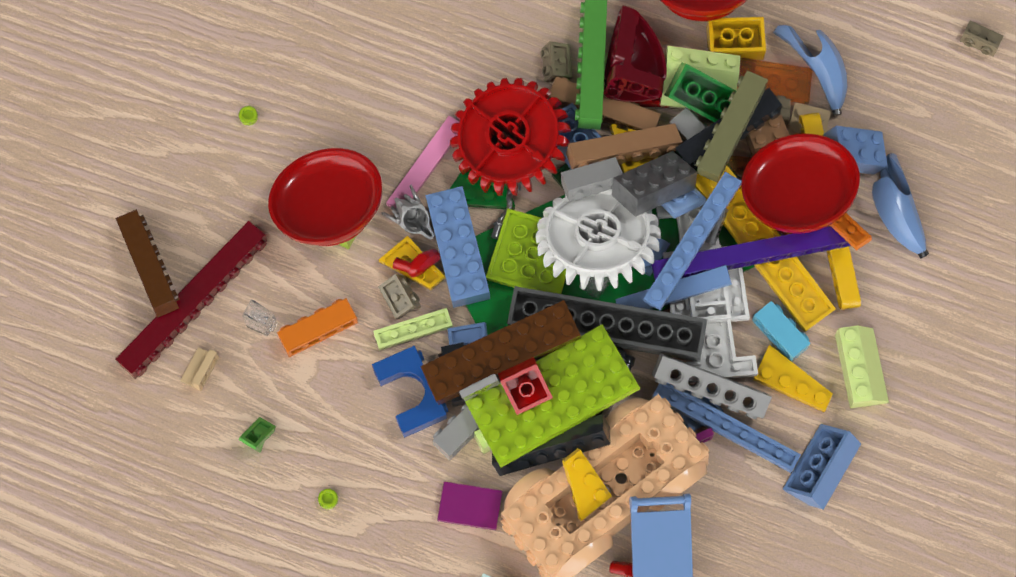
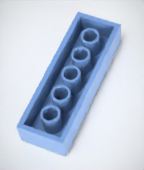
M463 186L425 195L453 308L490 299V291Z

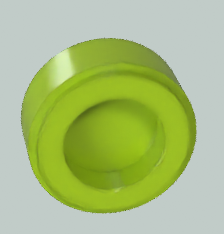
M245 106L239 111L241 123L247 126L256 123L258 114L254 107Z
M332 489L322 490L318 496L320 506L324 509H333L338 503L337 493Z

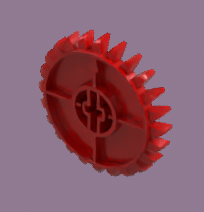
M502 78L500 85L495 86L491 81L487 83V90L483 92L478 88L474 91L476 97L473 100L466 98L463 101L466 109L465 111L458 110L455 114L460 122L454 123L451 126V131L457 134V136L450 139V145L452 148L459 147L453 152L452 157L455 162L464 159L459 165V171L464 175L471 169L468 179L472 185L481 177L480 185L484 192L488 191L493 182L498 196H502L505 184H508L511 193L517 196L518 183L522 182L528 192H532L530 179L532 177H535L541 184H546L542 173L544 168L553 174H557V169L551 160L552 158L560 161L566 160L564 154L557 147H568L569 140L560 135V133L571 132V128L565 122H558L567 118L568 115L564 109L554 110L561 105V102L557 97L547 99L551 95V91L548 88L544 87L537 91L538 84L535 81H530L527 86H524L522 78H516L513 84H510L507 78ZM503 131H504L507 135H509L511 138H513L514 140L517 139V141L519 142V145H518L515 141H513L511 138H509L508 136H507V138H506L505 135L503 134Z

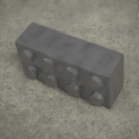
M672 151L614 177L611 195L636 217L694 190L697 171Z

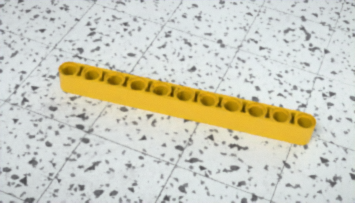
M818 112L799 115V124L801 123L802 126L800 128L801 134L823 136L824 130ZM849 246L826 251L839 309L859 308L861 306V299Z

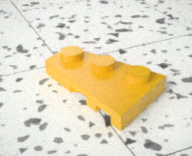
M407 235L382 256L379 262L393 269V262L396 257L412 261L422 251ZM432 265L418 277H410L407 272L393 269L429 290H432L445 279V276L435 265Z
M577 448L563 459L562 462L568 483L571 486L572 498L578 511V519L582 521L610 499L612 495L582 451Z

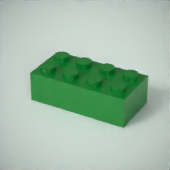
M682 62L664 95L716 122L721 119L720 116L723 109L729 107L731 103L729 98L732 92H736V90Z

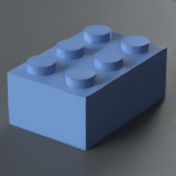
M835 126L823 134V136L843 145L853 155L857 162L859 173L874 175L888 167L883 133L881 131Z

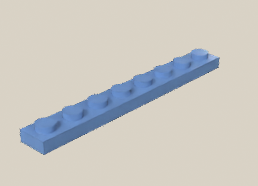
M727 172L723 174L644 297V302L661 311L741 186V180Z
M659 383L652 398L659 394L662 399L666 398L669 401L673 410L708 429L712 428L714 432L790 473L793 471L801 454L694 396L674 389L673 385L669 383L662 385Z

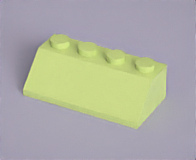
M858 325L838 328L835 337L850 408L889 403L874 329Z

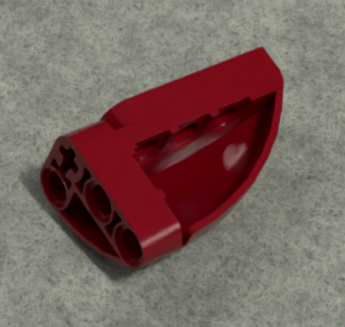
M622 5L616 19L604 71V95L609 99L624 102H645L659 99L662 97L664 80L667 76L663 49L653 29L641 14L634 8Z

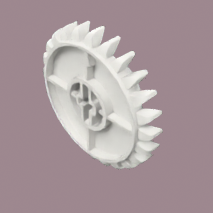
M612 189L597 195H589L579 200L568 201L566 194L563 199L555 198L553 200V207H547L544 210V217L539 219L537 224L539 230L536 233V243H539L537 247L538 256L545 254L543 258L545 268L555 262L553 265V276L555 278L566 269L567 285H570L575 276L579 274L581 289L584 290L590 277H594L598 291H601L604 277L608 276L614 289L617 288L618 273H622L624 278L631 283V267L633 266L643 275L645 273L643 259L653 264L654 254L652 250L657 252L660 250L657 239H661V230L657 227L658 218L652 214V209L635 217L611 195Z

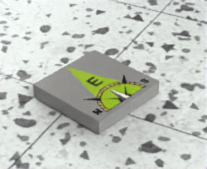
M492 374L460 390L459 393L462 399L467 401L501 383L499 378Z

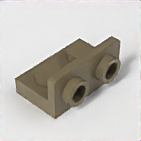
M969 21L960 42H963L968 47L980 50L985 55L994 56L1003 35L973 21Z
M548 42L541 50L544 81L549 82L556 77H564L571 80L573 76L569 44Z
M399 274L393 275L378 286L396 319H400L413 309L421 308L420 299L412 291L409 279Z

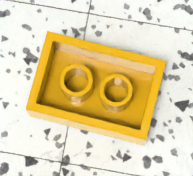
M764 17L720 18L707 22L708 51L739 55L740 61L764 60L766 53Z

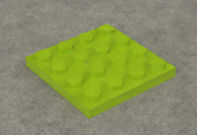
M507 209L487 271L486 280L513 288L516 286L562 294L566 281V269L555 278L553 276V265L555 262L545 268L543 262L545 254L538 256L537 247L539 243H536V233L539 231L537 224L539 219H541L540 217Z

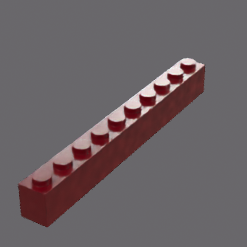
M248 221L177 294L180 299L176 301L179 309L158 318L156 316L115 359L117 363L133 378L136 379L138 376H142L147 371V366L151 362L158 360L161 352L173 344L174 338L187 329L189 322L197 319L201 314V310L213 302L214 296L218 292H222L227 287V283L239 275L240 269L253 260L255 253L264 249L267 244L266 235Z

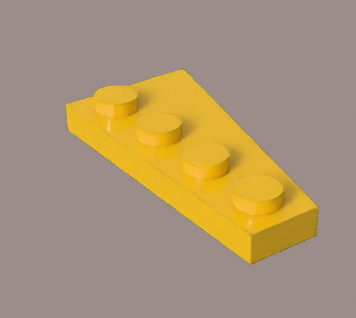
M769 344L758 368V375L754 376L753 380L819 411L825 412L833 393Z

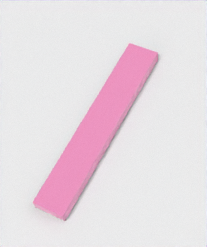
M448 116L386 202L388 207L391 208L393 206L396 208L394 199L397 197L405 200L404 194L414 198L410 189L411 184L416 193L419 192L450 149V139L457 136V134L451 131V126L454 123H459V121Z

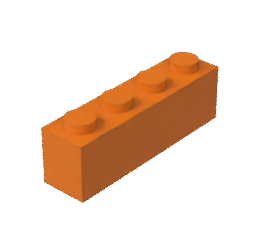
M347 298L343 300L338 299L327 308H319L314 312L315 314L309 317H301L297 320V323L291 326H283L277 334L288 357L357 324V317Z

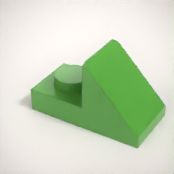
M259 417L239 437V441L260 453L264 442L274 433L276 426Z

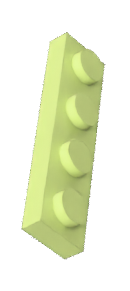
M447 308L374 330L373 333L380 351L446 330L447 328H453Z

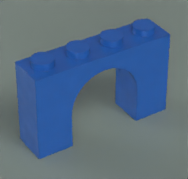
M415 345L372 364L380 386L402 377H411L418 380L425 389V394L420 404L395 416L404 438L446 420V413L449 412L446 403L438 405L420 367L425 359L421 350H416Z

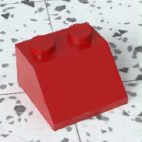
M534 357L498 373L500 382L517 415L553 398Z

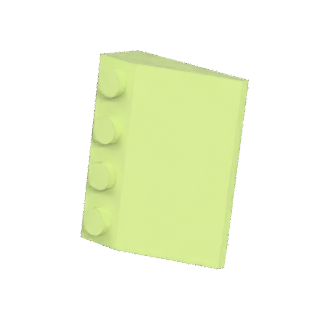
M667 46L664 52L667 76L664 80L660 106L686 108L664 95L682 62L737 91L740 73L739 55Z

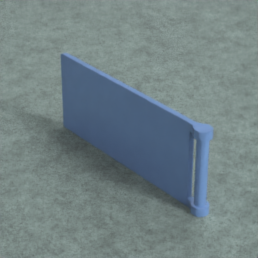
M690 493L683 494V496L630 497L633 577H693ZM683 504L684 510L637 512L638 506Z

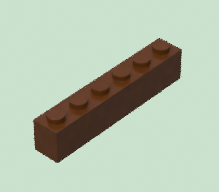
M136 209L115 218L157 318L179 309L176 301L180 299L176 290H171L170 288L173 283L169 274H164V271L167 269L163 260H158L157 256L160 255L157 245H152L151 243L154 238L150 229H145V226L148 224L144 215L140 216Z

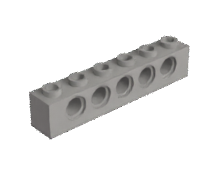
M660 353L652 372V376L656 378L655 381L662 385L670 383L674 385V389L684 392L686 389L691 391V395L700 399H703V396L710 399L709 402L721 406V403L728 405L729 410L739 413V410L744 411L746 416L752 419H757V417L764 418L772 398L768 393ZM678 369L679 376L677 378H670L671 371ZM692 376H696L697 383L694 385H689V378ZM715 383L714 391L707 392V385ZM733 390V396L730 399H725L726 391ZM751 397V403L744 406V398Z

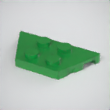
M471 169L464 175L460 172L450 189L463 186L468 207L507 209V185H504L502 196H498L493 182L488 191L484 192L480 185L481 177L474 185L469 182L468 176ZM511 197V200H512V210H515V204H514V201H513V199H512V197Z

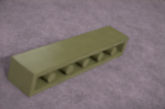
M748 70L745 76H740L737 83L739 87L736 92H732L729 98V102H731L729 107H725L720 116V118H723L720 124L716 123L712 132L714 134L712 140L708 139L705 144L704 150L706 152L704 156L700 155L695 166L698 167L697 174L716 183L719 182L767 87L768 79Z

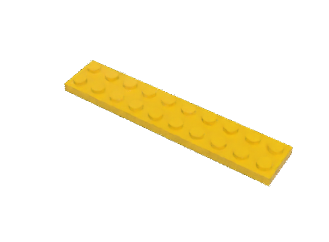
M727 165L723 174L727 172L737 178ZM697 174L695 188L707 201L718 183ZM740 186L726 208L729 210L723 223L738 244L780 236L777 230L761 223L750 212L744 201ZM797 257L754 265L804 332L836 310Z

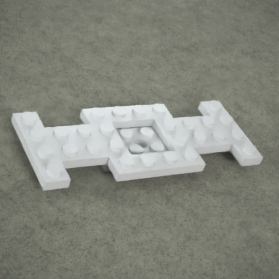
M661 205L656 207L658 219L673 218ZM703 205L676 218L679 241L682 240ZM719 238L715 245L704 242L698 252L721 248ZM664 252L663 259L670 258L673 252ZM742 267L728 270L732 285L691 297L689 300L687 298L669 304L670 313L707 319L700 362L692 361L686 363L728 379L758 375L755 355L736 357L731 322L747 321L750 319ZM690 377L688 383L697 382V377Z

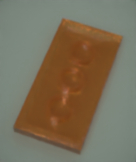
M740 57L739 78L741 75L745 76L748 70L768 79L766 89L770 88L775 96H785L786 99H791V102L809 104L812 80L811 68Z

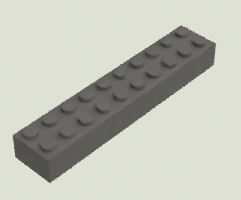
M514 286L507 322L508 326L564 300L581 336L603 325L615 347L657 355L662 353L670 357L698 362L701 360L707 319Z

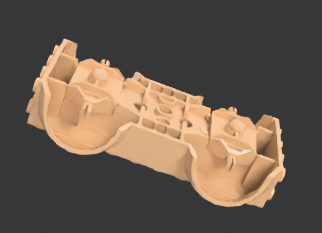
M659 394L650 401L642 398H632L618 405L605 418L610 426L611 444L583 452V454L604 485L611 489L610 494L612 497L582 521L577 516L578 511L572 498L573 494L564 466L557 471L547 468L532 471L521 478L509 491L504 503V511L501 512L502 528L508 536L513 535L515 545L520 551H525L527 560L533 567L537 566L541 577H573L613 546L612 536L631 523L630 497L679 496L707 474L708 447L695 438L696 434L693 429L687 428L684 425L683 418L678 412L674 413L672 411L671 404L666 398L662 399ZM617 474H625L627 481L623 484L617 483L615 480ZM666 505L638 506L637 512H645L648 509L659 511Z

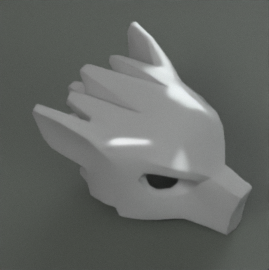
M411 184L410 189L414 198L407 194H404L405 200L396 197L394 199L396 208L391 207V211L395 216L385 212L381 214L400 225L405 231L413 234H422L431 240L435 234L429 225V214Z

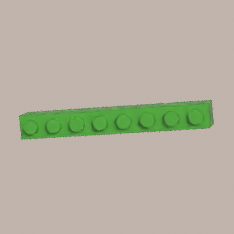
M585 0V2H581L580 13H583V17H580L579 28H583V31L579 32V43H582V47L578 49V58H581V62H578L577 73L580 74V78H577L576 89H580V91L576 93L575 104L579 105V109L575 110V120H578V128L600 130L603 113L607 0Z

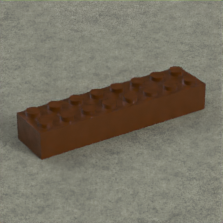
M563 300L420 367L436 402L440 405L460 396V390L492 374L499 378L498 373L532 357L535 360L543 358L557 349L581 339V335Z

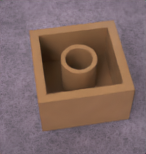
M779 115L774 120H767L760 129L750 131L746 141L753 157L756 152L768 143L789 136L782 115Z

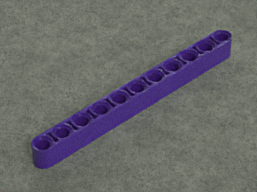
M829 226L810 233H793L698 252L681 279L724 265L727 266L728 270L851 245ZM669 258L656 260L651 264L655 280Z

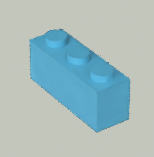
M772 301L753 316L752 321L791 362L806 351L811 344L808 336L804 332H800L796 328L795 322L791 318H787L783 314L782 308Z

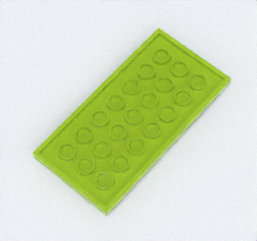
M603 325L582 335L581 339L563 346L536 361L551 392L552 399L517 415L502 384H499L465 401L501 468L640 390L638 383Z

